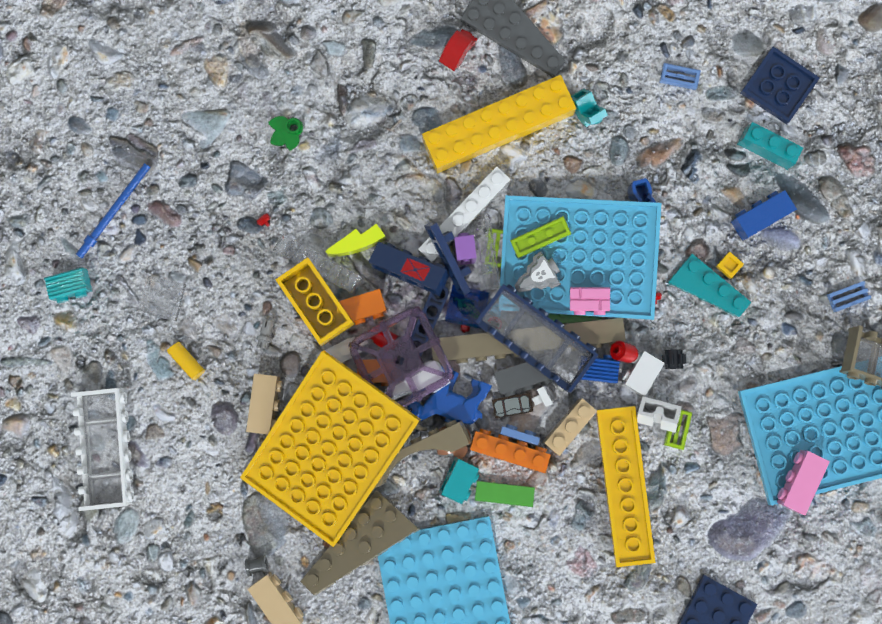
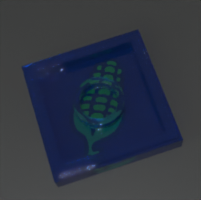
M452 284L445 321L481 329L475 324V321L486 308L490 292L470 288L471 292L462 295L457 292Z

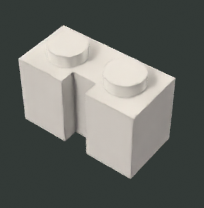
M642 351L638 354V358L631 362L633 363L632 369H627L623 374L622 380L624 381L621 384L641 397L646 396L664 365V362Z
M643 396L638 411L637 423L653 426V422L661 424L660 429L676 433L682 406Z

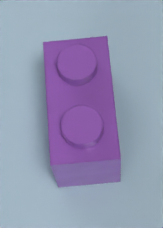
M459 233L458 237H454L455 258L458 266L475 264L477 257L474 235Z

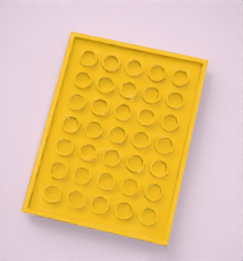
M323 350L240 478L334 547L421 419Z

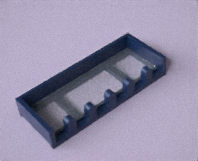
M503 284L477 318L475 324L566 392L571 393L599 354L595 352L597 349L589 343L585 345L581 342V337L575 332L571 331L569 333L564 329L565 325L556 319L554 321L548 317L549 314L542 308H535L529 298L526 296L520 297L516 294L517 290L509 284L507 286Z

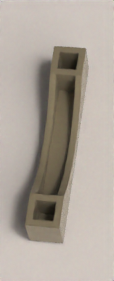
M455 419L446 423L445 429L439 431L436 428L428 432V437L422 439L419 436L410 441L411 445L407 447L403 445L375 488L383 485L394 467L403 458L412 453L429 449L454 452L469 445L472 440L463 421L457 422Z

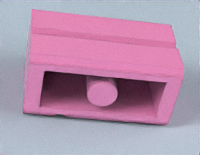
M570 287V311H574V315H586V311H594V315H605V311H610V287Z

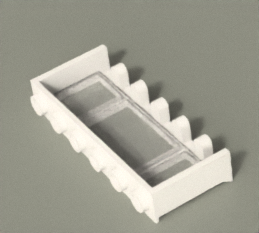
M124 388L71 393V397H77L78 408L73 409V415L78 416L79 428L74 429L75 436H80V447H77L75 452L76 455H81L82 466L77 467V474L82 475L83 486L78 488L79 495L84 494V506L79 507V511L131 505L134 500V490L131 489L133 472L129 465L131 461V451L128 450L130 433L126 425L129 417L128 412L125 411L127 394L124 392Z

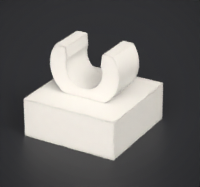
M548 384L537 389L539 395L532 398L535 406L543 402L547 407L556 401Z

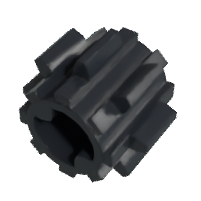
M664 350L665 355H662V362L665 364V369H684L683 364H687L686 354H683V350Z

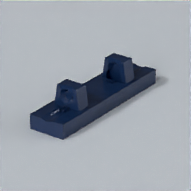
M429 222L424 225L457 292L462 295L471 292L464 278L471 273V270L466 265L458 266L447 244L454 239L452 232L446 231L442 234L438 224L435 222Z

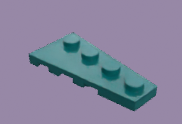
M691 254L667 282V284L675 286L688 294L690 293L737 318L752 303L694 254Z

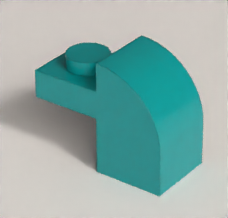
M583 88L571 95L576 106L575 114L585 127L598 124L603 118L608 116L606 109L596 104L591 91Z

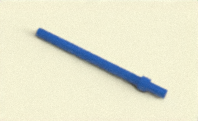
M145 163L90 236L87 235L83 240L84 244L76 253L77 256L83 258L88 250L95 246L98 242L97 238L151 167Z

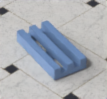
M664 63L659 83L696 90L701 70ZM667 70H671V71H676V72L691 74V75H695V77L685 76V75H683V74L670 73V72H666V71H667Z
M865 281L827 294L833 312L872 299L867 293L869 292L868 289L864 286ZM857 287L860 288V291H857L855 293L849 294L836 300L833 299V296L839 295L841 293L847 292ZM861 294L863 295V297L860 299L854 300L852 302L846 303L838 307L836 306V304L839 302L845 301L847 299L853 298Z

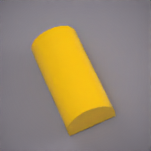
M180 342L173 344L167 349L169 355L192 380L196 381L205 372V369Z

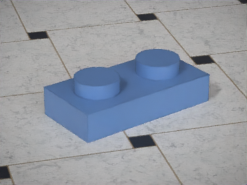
M506 424V427L502 426L499 434L537 446L540 440L539 437H536L535 432L525 430L524 433L517 431L518 427Z

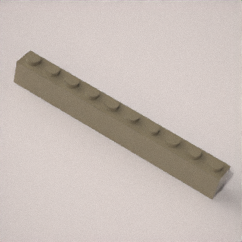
M623 318L564 324L566 331L569 333L571 331L575 332L581 337V342L585 345L589 343L595 348H602L601 344L609 343V347H611L616 341H626ZM545 326L511 330L508 335L510 339L526 351L533 352V355L544 354V350H552V353H556L564 342L563 339ZM488 333L431 339L433 361H437L440 365H449V361L456 360L457 364L468 363V359L475 358L476 362L486 361L487 357L494 356L495 359H505L508 354H514V357H519ZM569 345V346L567 347V348H571V351H578V350H576L575 348H573L571 345Z

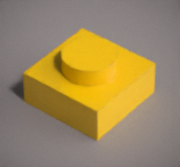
M728 252L715 267L731 279L744 263L731 252Z

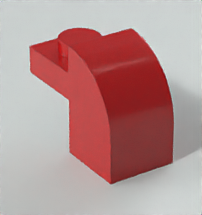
M464 29L461 31L457 30L445 46L439 62L455 71L463 63L467 52L476 44L478 39L469 31Z

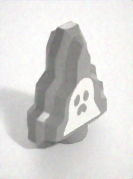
M540 251L533 257V262L527 266V272L518 279L515 288L518 292L530 291L535 287L541 290L546 287L555 288L561 285L556 275L560 270L552 258L547 260Z

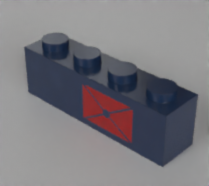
M378 242L368 261L372 268L440 296L449 278L445 266L439 263L435 265L429 263V260L422 256L418 258L412 256L413 254L405 249L400 251L388 242L385 244Z

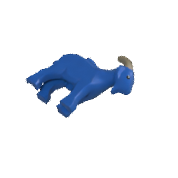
M441 365L451 383L433 393L424 405L420 404L421 395L416 399H407L408 410L420 418V421L437 414L445 417V422L447 423L456 419L457 422L463 421L464 424H473L478 418H483L481 411L478 410V406L486 398L492 385L472 379V393L465 398L453 392V387L459 373ZM419 423L415 427L418 431H427V428L422 427Z

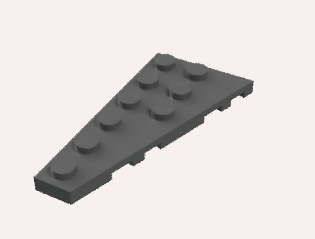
M472 0L461 17L462 23L553 78L557 76L565 63L563 57L514 0Z

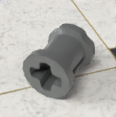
M266 555L252 560L249 558L245 559V570L248 577L254 573H267L269 571Z

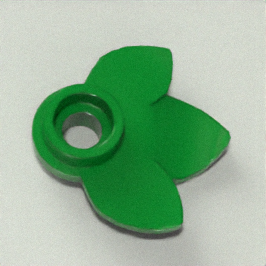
M278 116L268 122L275 130L270 140L272 145H286L289 151L297 147L299 135L303 131V124L299 119H287L284 116ZM293 125L297 126V129L295 131L291 130V127Z

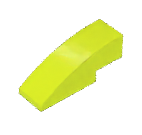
M377 224L362 234L355 229L325 252L329 257L359 253L376 246L378 242L384 241L386 236Z

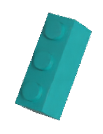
M751 122L744 129L737 145L787 170L796 164L803 150V147L754 122Z

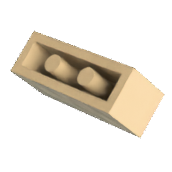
M254 374L246 432L268 434L276 423L275 413L279 411L280 400H277L278 392H281L283 384L279 376Z
M579 398L542 443L556 455L560 456L595 415L597 410L583 398Z
M269 572L247 589L271 624H302L304 621L303 612L298 606L295 607L293 605L291 595L287 590L284 591L280 586L281 581L277 575H272Z

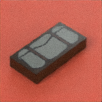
M530 393L492 400L495 419L533 412Z

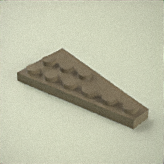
M376 490L356 514L334 547L329 546L300 582L313 595H317L335 584L339 579L351 574L358 567L370 562L393 545L400 543L420 529L384 495Z

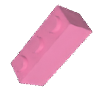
M801 450L794 458L795 464L792 470L786 475L785 486L780 489L777 495V503L798 514L806 515L830 461L810 451Z

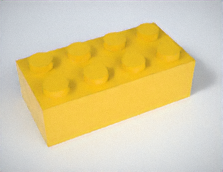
M308 257L275 279L319 345H325L354 325Z

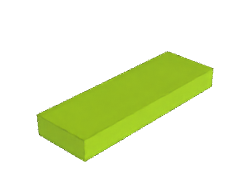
M564 216L510 241L517 257L520 258L571 235Z

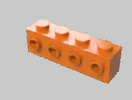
M481 428L479 432L474 431L470 450L546 473L551 454L546 453L547 449L539 446L533 449L528 447L529 443L517 440V443L510 442V437L501 434L498 437L490 435L491 431Z

